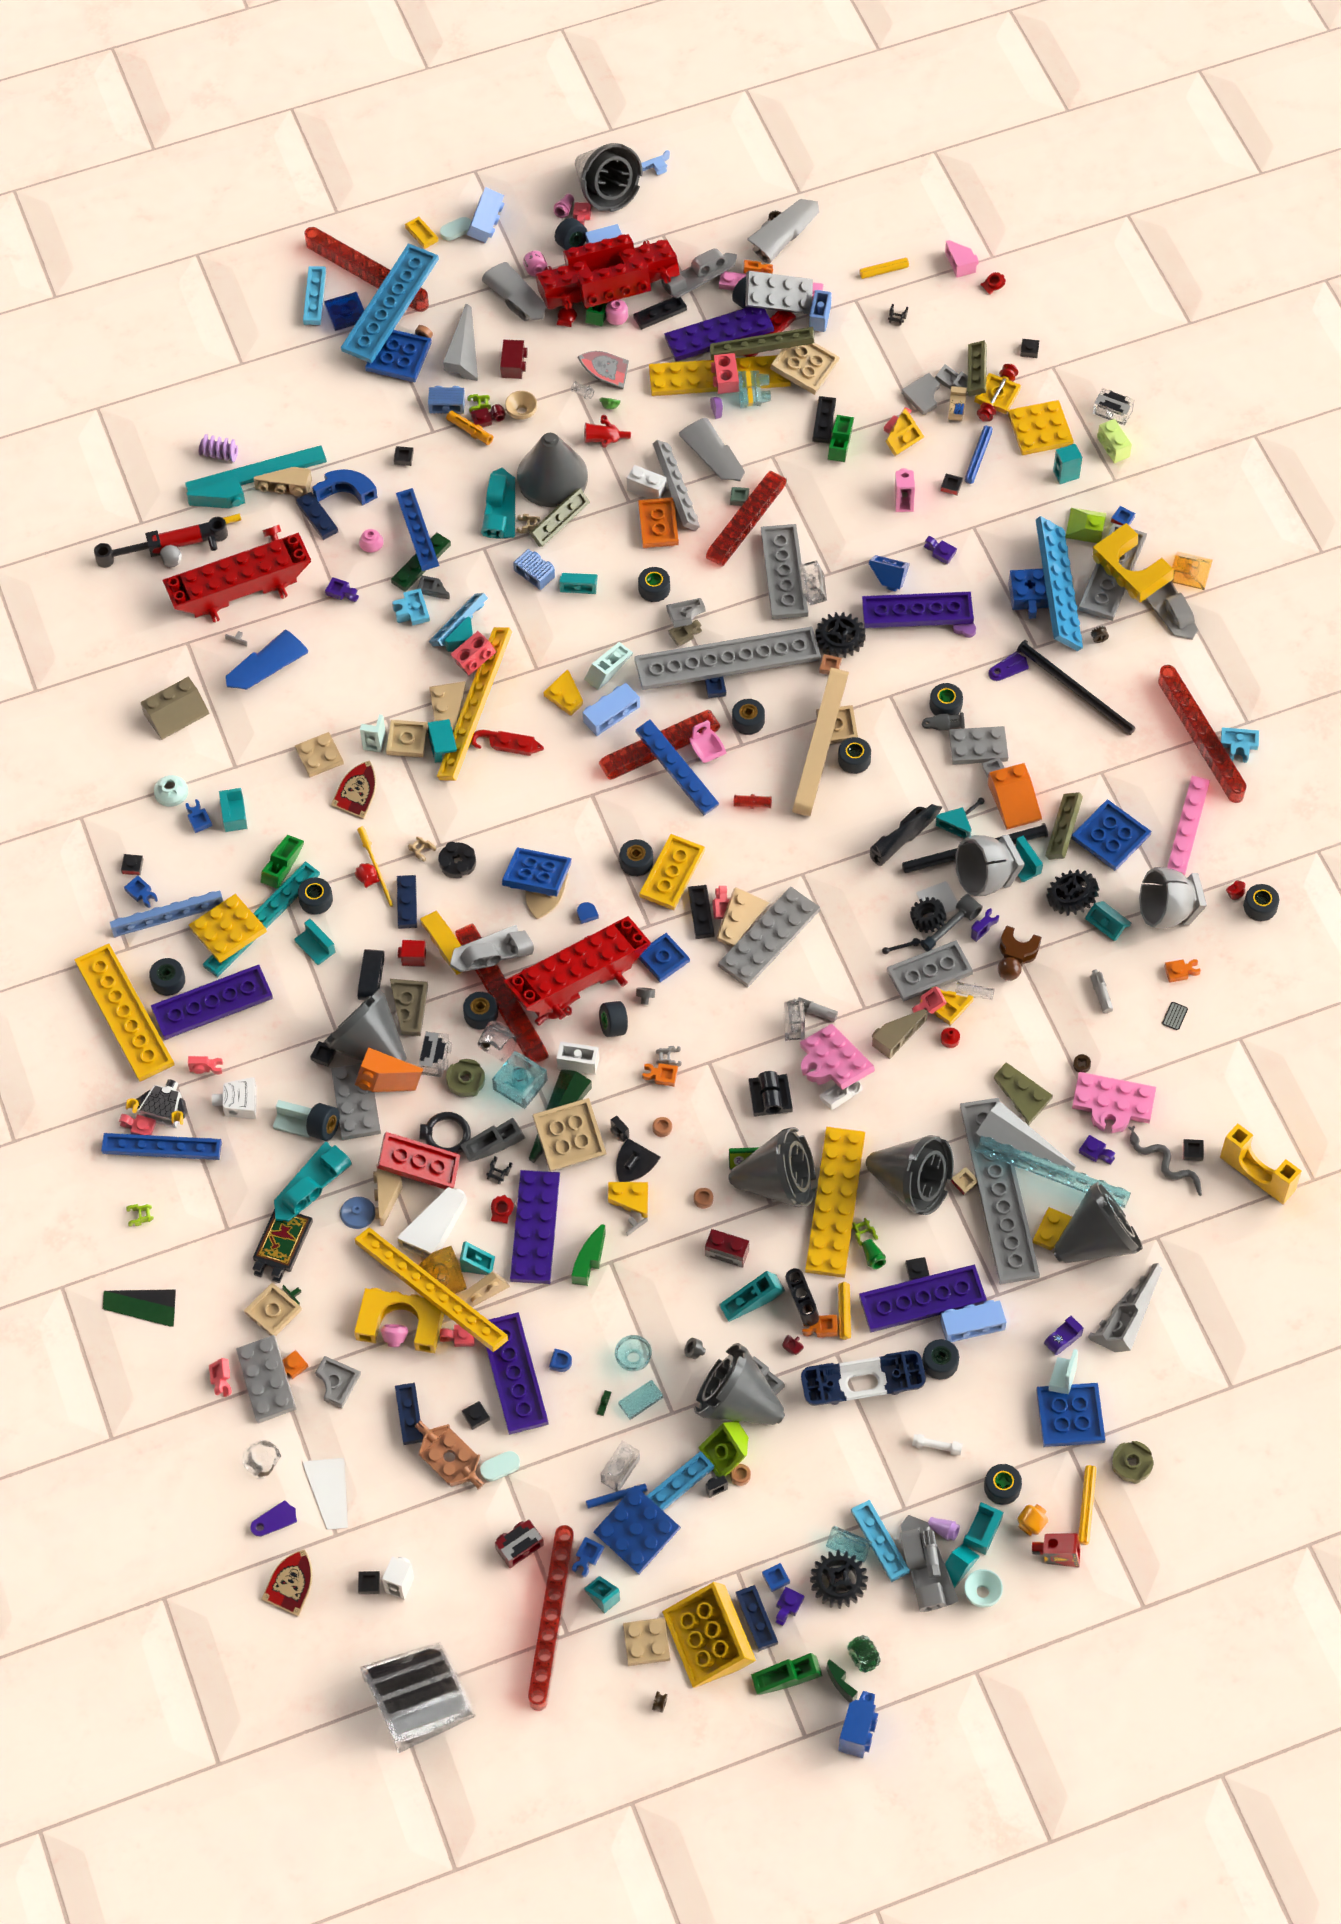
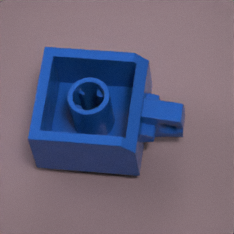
M1043 568L1010 570L1008 584L1012 610L1027 609L1029 619H1036L1037 609L1049 608Z
M863 1691L859 1700L849 1703L839 1739V1752L860 1758L864 1757L865 1752L869 1753L873 1733L870 1732H875L879 1714L875 1712V1694Z

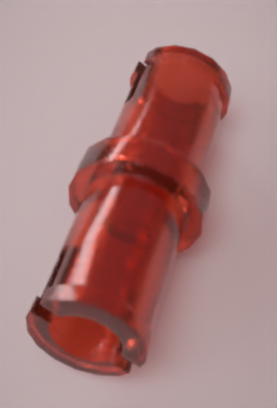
M734 794L733 804L734 807L742 806L750 807V809L755 807L771 808L772 796Z

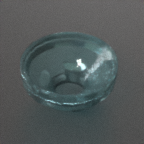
M629 1335L617 1343L615 1358L623 1369L639 1371L650 1362L652 1349L645 1338L638 1335ZM630 1353H637L640 1356L636 1362H630L627 1357Z

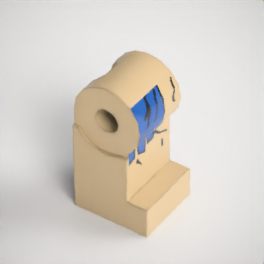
M951 386L948 420L962 421L967 388Z

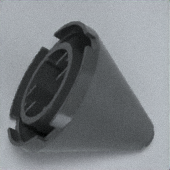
M609 143L580 154L575 160V167L583 195L593 207L601 211H617L628 205L636 196L640 188L638 186L639 178L643 172L641 161L631 148L620 143Z
M551 432L544 434L520 462L517 470V483L523 496L530 502L543 507H557V504H561L577 488H581L584 492L588 482V471L584 460L559 436Z
M377 989L372 997H368L323 1042L329 1049L363 1061L368 1047L402 1061L407 1060L386 996L380 989Z
M796 1127L783 1129L731 1169L728 1176L730 1184L737 1189L795 1207L810 1205L815 1195V1189H811V1180L816 1179L813 1156L805 1136H798L796 1132L799 1129Z
M928 1135L872 1152L865 1162L868 1171L908 1209L921 1215H929L935 1212L943 1203L948 1193L944 1188L947 1179H952L954 1167L953 1153L949 1143L934 1135Z
M1096 1182L1090 1186L1054 1246L1056 1251L1053 1253L1059 1262L1071 1263L1136 1254L1143 1249V1246L1135 1229L1126 1220V1215L1108 1190L1102 1184Z
M740 1343L733 1344L725 1351L729 1355L723 1361L718 1359L705 1378L696 1398L700 1406L699 1408L695 1406L694 1412L702 1418L766 1425L781 1423L785 1416L784 1407L748 1349Z

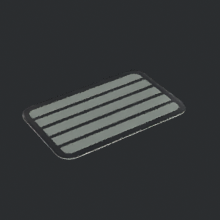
M1171 1002L1162 1024L1179 1030L1188 1007Z

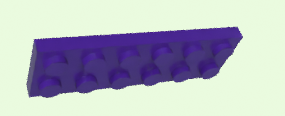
M747 307L664 333L671 353L677 362L709 352L710 344L764 335L773 332L774 326L765 309Z
M971 592L862 596L864 628L974 624Z
M258 964L151 1005L164 1040L269 1001L273 999V995Z
M520 1170L510 1282L551 1284L560 1172Z
M975 1264L859 1293V1299L870 1333L938 1316L949 1309L959 1310L967 1305L977 1306L987 1301Z
M519 1312L489 1319L491 1323L508 1335V1341L496 1351L492 1352L487 1347L486 1350L509 1435L549 1425Z

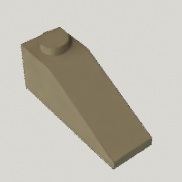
M923 1009L888 1022L881 1028H877L872 1034V1046L891 1059L927 1020L928 1011Z

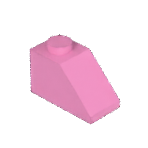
M950 240L946 241L945 254L956 277L976 273V267L979 262L977 255L973 254L971 248Z

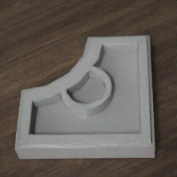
M928 373L903 388L901 393L922 415H925L937 407L934 394L940 388V383Z
M701 598L666 605L674 628L690 625L695 616L706 612Z
M324 1356L315 1372L316 1376L322 1379L326 1387L324 1401L343 1408L361 1376V1371Z

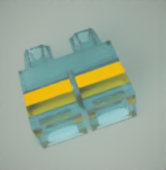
M738 371L740 409L747 408V406H761L762 403L771 401L770 390L761 391V386L769 385V374H759V371Z

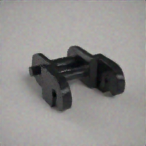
M892 304L889 313L890 317H888L889 323L894 321L902 325L904 323L903 319L907 317L909 307H906L902 314L894 313V304ZM893 315L900 316L901 318H893Z
M494 1156V1161L492 1160L490 1163V1171L486 1175L488 1180L493 1178L498 1180V1184H501V1182H504V1176H508L513 1163L509 1162V1167L507 1166L502 1171L495 1168L498 1157ZM497 1171L501 1173L500 1177L494 1175L493 1172Z

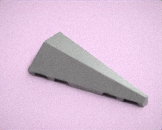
M465 304L443 361L444 371L459 373L463 379L478 381L472 307Z
M1000 1101L992 1108L974 1135L976 1138L982 1136L992 1140L991 1144L994 1145L998 1143L1010 1148L1009 1151L1037 1162L1039 1159L1048 1162L1052 1168L1058 1166L1066 1169L1070 1175L1076 1168L1075 1164Z
M1159 1263L1151 1265V1272L1146 1277L1142 1276L1139 1279L1140 1284L1135 1289L1131 1288L1113 1307L1112 1315L1106 1321L1102 1320L1099 1323L1100 1328L1096 1333L1088 1335L1091 1341L1113 1352L1131 1351L1162 1272V1267Z

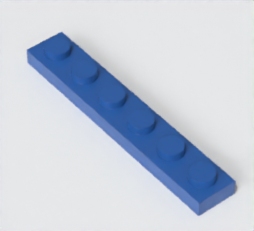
M413 488L396 493L422 571L438 567L439 563Z
M651 719L636 728V734L704 816L719 806L716 798Z
M104 1133L101 1152L102 1154L220 1160L222 1141L221 1139Z

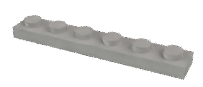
M656 440L652 444L666 477L683 527L696 531L700 527L698 516L694 512L693 503L688 496V490L684 485L682 474L679 472L677 461L673 456L672 447L667 442Z

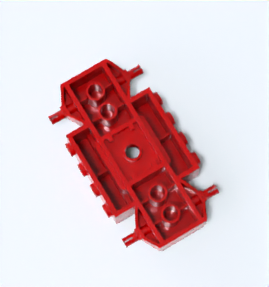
M622 234L615 238L603 239L599 242L587 243L584 246L572 247L563 251L565 266H560L556 269H552L551 266L546 267L544 271L536 274L538 292L548 309L565 306V309L568 310V307L569 309L572 308L571 303L582 301L584 307L589 308L651 291L650 283L663 279L665 283H670L671 277H676L680 273L677 255L668 240H658L651 244L646 240L643 242V245L634 248L630 235Z

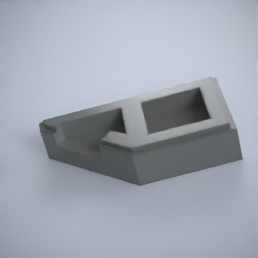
M421 575L417 589L421 588L423 595L450 599L449 592L446 591L439 578Z

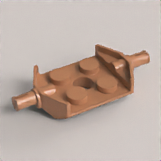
M422 1421L415 1425V1428L423 1434L419 1456L450 1486L471 1482L478 1490L483 1487L485 1483L476 1476L480 1454L477 1455L450 1428L449 1424L429 1429ZM448 1452L453 1453L455 1459L452 1462H447L444 1460V1455Z

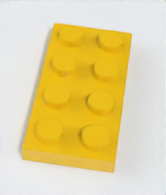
M670 834L639 893V897L674 910L705 852V847Z

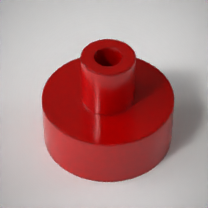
M276 525L262 531L264 537L270 536L271 540L275 541L279 539L277 533L281 532L280 525Z
M952 1027L945 1028L941 1033L940 1040L942 1045L947 1048L956 1047L960 1042L959 1031Z

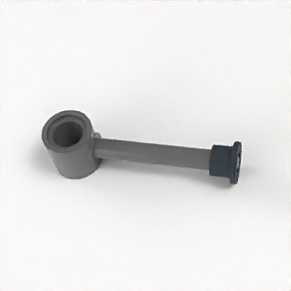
M969 894L964 895L956 905V909L959 912L931 937L928 936L925 940H921L920 945L925 951L932 950L936 942L963 917L968 918L970 921L975 919L980 914L983 906Z

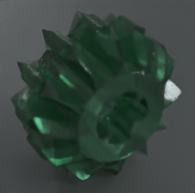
M857 1636L849 1642L847 1646L849 1655L859 1671L866 1673L879 1666L881 1662L879 1652L868 1636Z

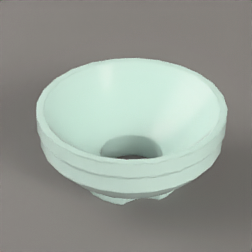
M168 775L157 781L154 786V795L157 802L161 805L173 807L184 802L188 795V787L181 777ZM168 782L175 784L172 789H166L164 786Z
M979 1569L967 1577L964 1589L967 1599L973 1605L987 1608L999 1601L1003 1592V1584L996 1573L987 1569ZM985 1587L988 1589L989 1595L982 1598L978 1596L977 1589Z

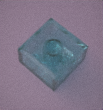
M517 1051L512 1053L492 1078L493 1090L526 1109L548 1081L545 1068Z

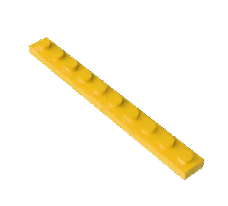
M493 627L489 642L496 650V653L477 669L453 732L457 751L445 753L437 774L439 780L456 781L512 634L509 627Z
M370 1227L355 1238L356 1245L492 1352L508 1341L507 1334Z

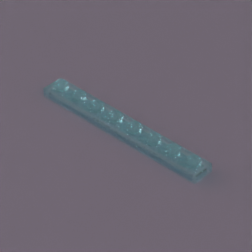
M981 1136L976 1151L1084 1193H1087L1091 1185L1098 1182L1108 1190L1118 1205L1124 1208L1131 1195V1192L1126 1191L1122 1187H1115L1104 1180H1097L1085 1173L1070 1170L1067 1166H1060L1048 1159L1036 1157L1030 1152L1015 1149L1013 1146L997 1142L991 1137Z

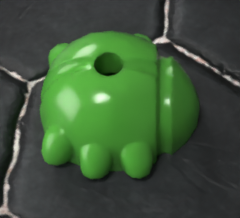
M605 397L599 398L606 409L617 408L621 401Z

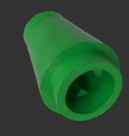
M872 1239L865 1240L862 1243L868 1266L872 1269L883 1267L886 1263L885 1254Z

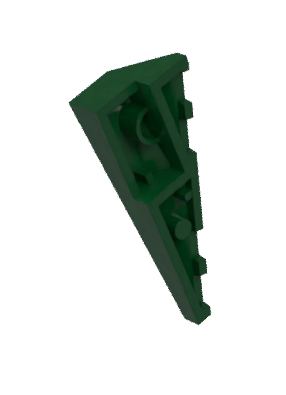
M561 1070L546 1110L583 1100L592 1089V1081L577 1071ZM538 1134L529 1156V1160L533 1163L543 1153Z

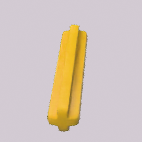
M905 257L861 268L859 270L860 277L864 279L908 268L909 261Z
M847 1282L838 1284L839 1338L842 1340L851 1338L850 1284Z

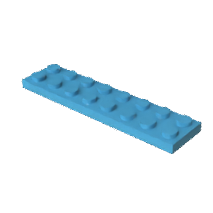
M408 243L342 344L341 351L372 364L438 262V255Z
M1040 516L1035 521L1053 636L1055 640L1079 651L1083 649L1072 582L1073 577L1068 557V546L1066 545V533L1062 527Z

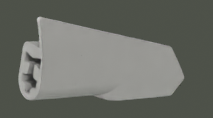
M806 199L796 201L747 239L755 245L752 250L763 262L770 264L785 246L794 240L819 213L818 201Z
M711 249L695 257L692 260L691 267L679 272L680 275L671 277L670 283H665L662 279V285L672 297L679 298L734 267L737 254H722L718 249Z
M507 262L500 263L484 273L482 282L503 297L508 308L522 320L527 321L529 318L531 320L543 319L546 309L545 303Z
M1172 581L1146 598L1173 635L1194 639L1198 628L1195 625L1193 612L1181 592L1178 593Z
M513 925L455 948L450 967L459 972L491 967L499 963L500 960L532 955L534 945L525 930L518 931L517 925Z
M908 1515L900 1525L902 1530L900 1536L906 1563L911 1570L919 1611L928 1612L958 1602V1597L938 1546L937 1554L941 1576L929 1578L921 1539V1532L924 1531V1527H930L929 1523Z

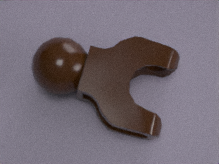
M1005 927L999 946L1004 958L999 962L997 968L1002 979L1007 981L1017 979L1022 972V966L1036 959L1041 944V936L1033 935L1029 941L1019 942L1013 936L1015 928Z

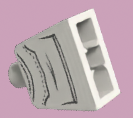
M255 1077L226 1082L223 1084V1094H212V1106H223L225 1116L256 1119L257 1085Z

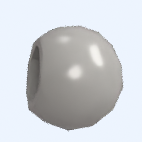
M167 545L160 551L161 559L166 567L172 568L179 565L182 554L176 546Z

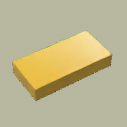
M419 216L405 224L408 232L424 249L438 242V237Z

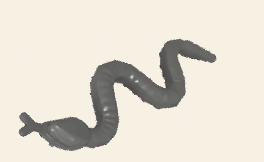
M1135 1126L1132 1128L1128 1127L1131 1130L1130 1142L1138 1153L1145 1155L1154 1152L1163 1153L1161 1171L1164 1176L1170 1180L1191 1177L1198 1195H1202L1200 1179L1195 1172L1191 1170L1171 1172L1169 1170L1172 1157L1170 1150L1161 1144L1145 1148L1140 1147V1139L1134 1132Z

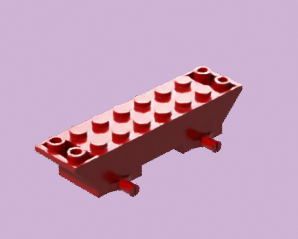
M298 532L163 579L162 581L174 609L193 613L195 618L202 615H210L213 622H216V620L218 622L220 618L217 612L222 608L228 607L229 601L261 590L263 594L278 591L282 599H284V596L286 598L288 594L285 588L297 582V577L310 564L311 558Z
M627 916L535 965L523 969L521 972L504 980V984L526 1010L535 1012L538 1017L554 1012L562 1020L566 1014L560 1007L569 1002L574 994L597 982L603 984L608 980L614 979L617 980L621 987H624L628 981L622 974L632 968V964L650 946L651 942L632 919Z

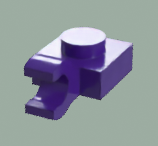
M928 536L925 540L924 548L933 551L932 557L947 565L957 552L956 547L943 540L938 543L932 536Z
M332 577L325 589L327 596L342 600L345 596L350 601L356 602L359 598V595H356L358 590L350 588L349 582Z
M991 908L985 912L983 919L977 920L971 927V938L976 942L989 931L992 925L999 921V915H996L994 918L990 917L992 914Z
M1091 1135L1087 1137L1079 1149V1154L1094 1162H1097L1100 1158L1111 1165L1115 1159V1152L1105 1149L1106 1144Z
M785 1587L776 1604L780 1611L776 1616L777 1620L775 1623L783 1626L789 1614L796 1616L805 1596Z

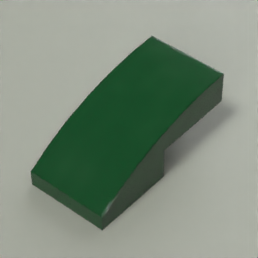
M829 1659L826 1667L828 1675L840 1694L851 1703L857 1699L858 1691L844 1681L846 1679V1671Z

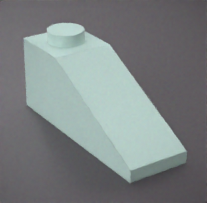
M618 642L591 664L584 680L599 690L625 664L633 652Z

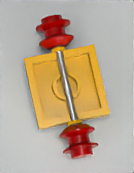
M1004 364L999 372L1000 377L991 373L987 375L986 393L976 395L974 399L975 403L980 404L977 415L982 421H992L996 411L1007 414L1021 389V385L1014 382L1015 377L1019 374L1015 365Z

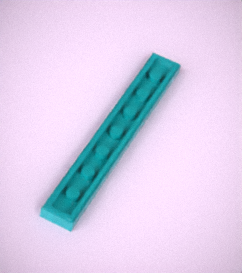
M322 445L188 481L185 482V485L189 492L237 477L242 486L253 483L254 477L290 467L307 468L326 463L327 460Z
M305 861L253 914L267 929L298 898L300 884L309 878L318 877L320 871ZM254 941L221 963L211 955L203 963V967L218 978Z

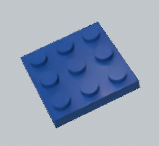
M393 330L372 364L367 362L365 369L368 372L415 383L432 340L431 338Z
M1107 799L1072 834L1071 839L1116 871L1145 842L1152 831Z
M517 847L502 879V886L557 897L571 866L572 858Z
M1098 1383L1072 1384L1069 1394L1049 1391V1386L1036 1388L1043 1447L1105 1443Z
M634 1486L593 1533L640 1575L681 1527L639 1488Z

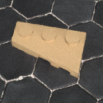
M465 681L429 687L435 721L449 719L453 732L460 716L463 693L466 687Z
M735 887L715 940L731 947L735 946L770 902Z
M492 1271L458 1297L471 1307H474L509 1288L510 1285L504 1278Z

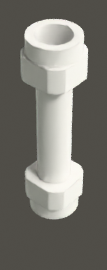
M914 1434L912 1446L922 1449V1446L950 1451V1455L961 1456L963 1443L957 1441L947 1443L924 1438L922 1434Z

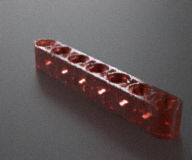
M770 470L710 546L706 553V559L724 566L784 489L787 478Z
M705 710L661 730V733L675 750L691 744L689 738L692 737V728L695 725L709 721L710 729L715 733L719 730L720 724L711 710ZM705 727L700 728L697 732L702 733ZM639 740L604 756L599 761V765L608 779H615L657 758L645 743Z

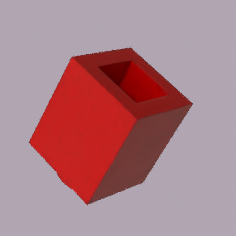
M402 940V947H398V958H401L402 966L425 967L427 951L425 941Z

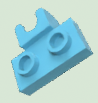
M421 588L404 592L403 599L392 602L398 623L410 621L411 619L413 626L430 621Z
M1222 727L1220 747L1230 748L1229 761L1232 762L1234 756L1239 754L1243 757L1244 763L1248 762L1250 749L1258 750L1259 730Z

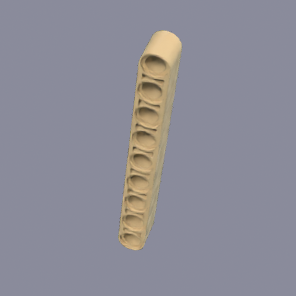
M832 667L830 669L792 810L794 813L811 816L847 683L848 671Z

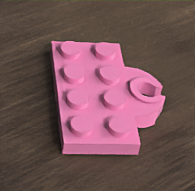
M833 1024L828 1025L800 1042L801 1048L807 1053L801 1062L803 1076L806 1075L807 1080L816 1082L818 1085L825 1084L832 1079L843 1090L875 1071L874 1065Z
M1079 1072L1072 1109L1091 1112V1120L1094 1127L1096 1126L1102 1131L1106 1127L1105 1120L1111 1119L1114 1121L1111 1133L1123 1132L1130 1120L1150 1124L1156 1087Z

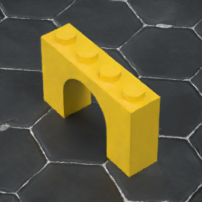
M1125 523L1093 546L1092 557L1097 564H1101L1108 575H1112L1116 579L1120 587H1124L1128 591L1131 598L1141 603L1173 579L1174 569L1162 557L1141 571L1125 569L1119 563V559L1138 545V534Z
M1237 1123L1225 1137L1220 1158L1284 1205L1295 1192L1302 1170L1287 1159L1276 1170L1266 1166L1252 1151L1251 1142L1254 1135Z
M365 1288L354 1331L356 1340L376 1343L383 1318L392 1311L406 1310L413 1313L419 1321L414 1339L415 1350L429 1353L436 1352L444 1317L442 1311L425 1298L416 1294L409 1296L403 1295L398 1291L385 1292L379 1288Z

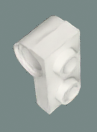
M857 1081L842 1090L835 1083L834 1086L819 1095L820 1100L833 1110L861 1092L863 1087Z

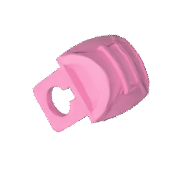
M709 721L702 722L692 728V737L689 740L696 755L703 763L710 762L726 754L721 740L710 729ZM705 727L702 733L697 732L700 728Z

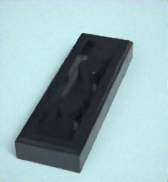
M672 297L634 313L633 318L642 330L687 311V305L681 297Z
M819 396L812 442L830 443L836 398Z
M707 885L688 887L695 938L715 937Z

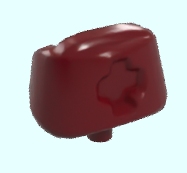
M786 1335L782 1346L787 1352L797 1355L804 1349L803 1344L798 1342L800 1340L798 1336L793 1339L790 1335Z

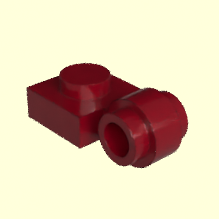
M500 404L493 405L490 412L488 408L470 412L473 424L480 425L482 428L491 426L492 420L497 422L503 421L506 415L504 407Z

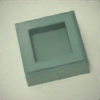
M732 487L730 505L748 506L749 488Z

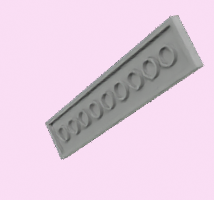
M812 626L634 657L642 690L821 660V654Z
M999 1098L960 1103L961 1115L975 1177L978 1181V1190L999 1283L1006 1284L1038 1279L1040 1273L1012 1153L1009 1151L1010 1148L1000 1143L997 1145L991 1144L992 1140L982 1136L980 1138L974 1136L986 1116L999 1102Z

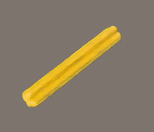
M1087 1465L1084 1472L1078 1534L1081 1545H1088L1090 1541L1096 1467Z

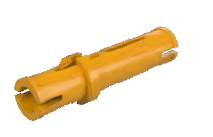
M453 410L447 414V421L471 434L472 438L479 439L486 445L492 443L494 436L484 431L480 425L471 423Z

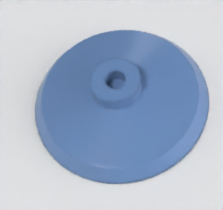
M365 1197L350 1198L341 1207V1220L346 1226L353 1229L367 1227L375 1218V1206Z

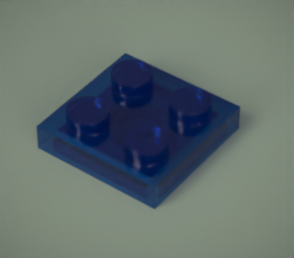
M357 292L324 301V306L335 331L354 326L365 311Z

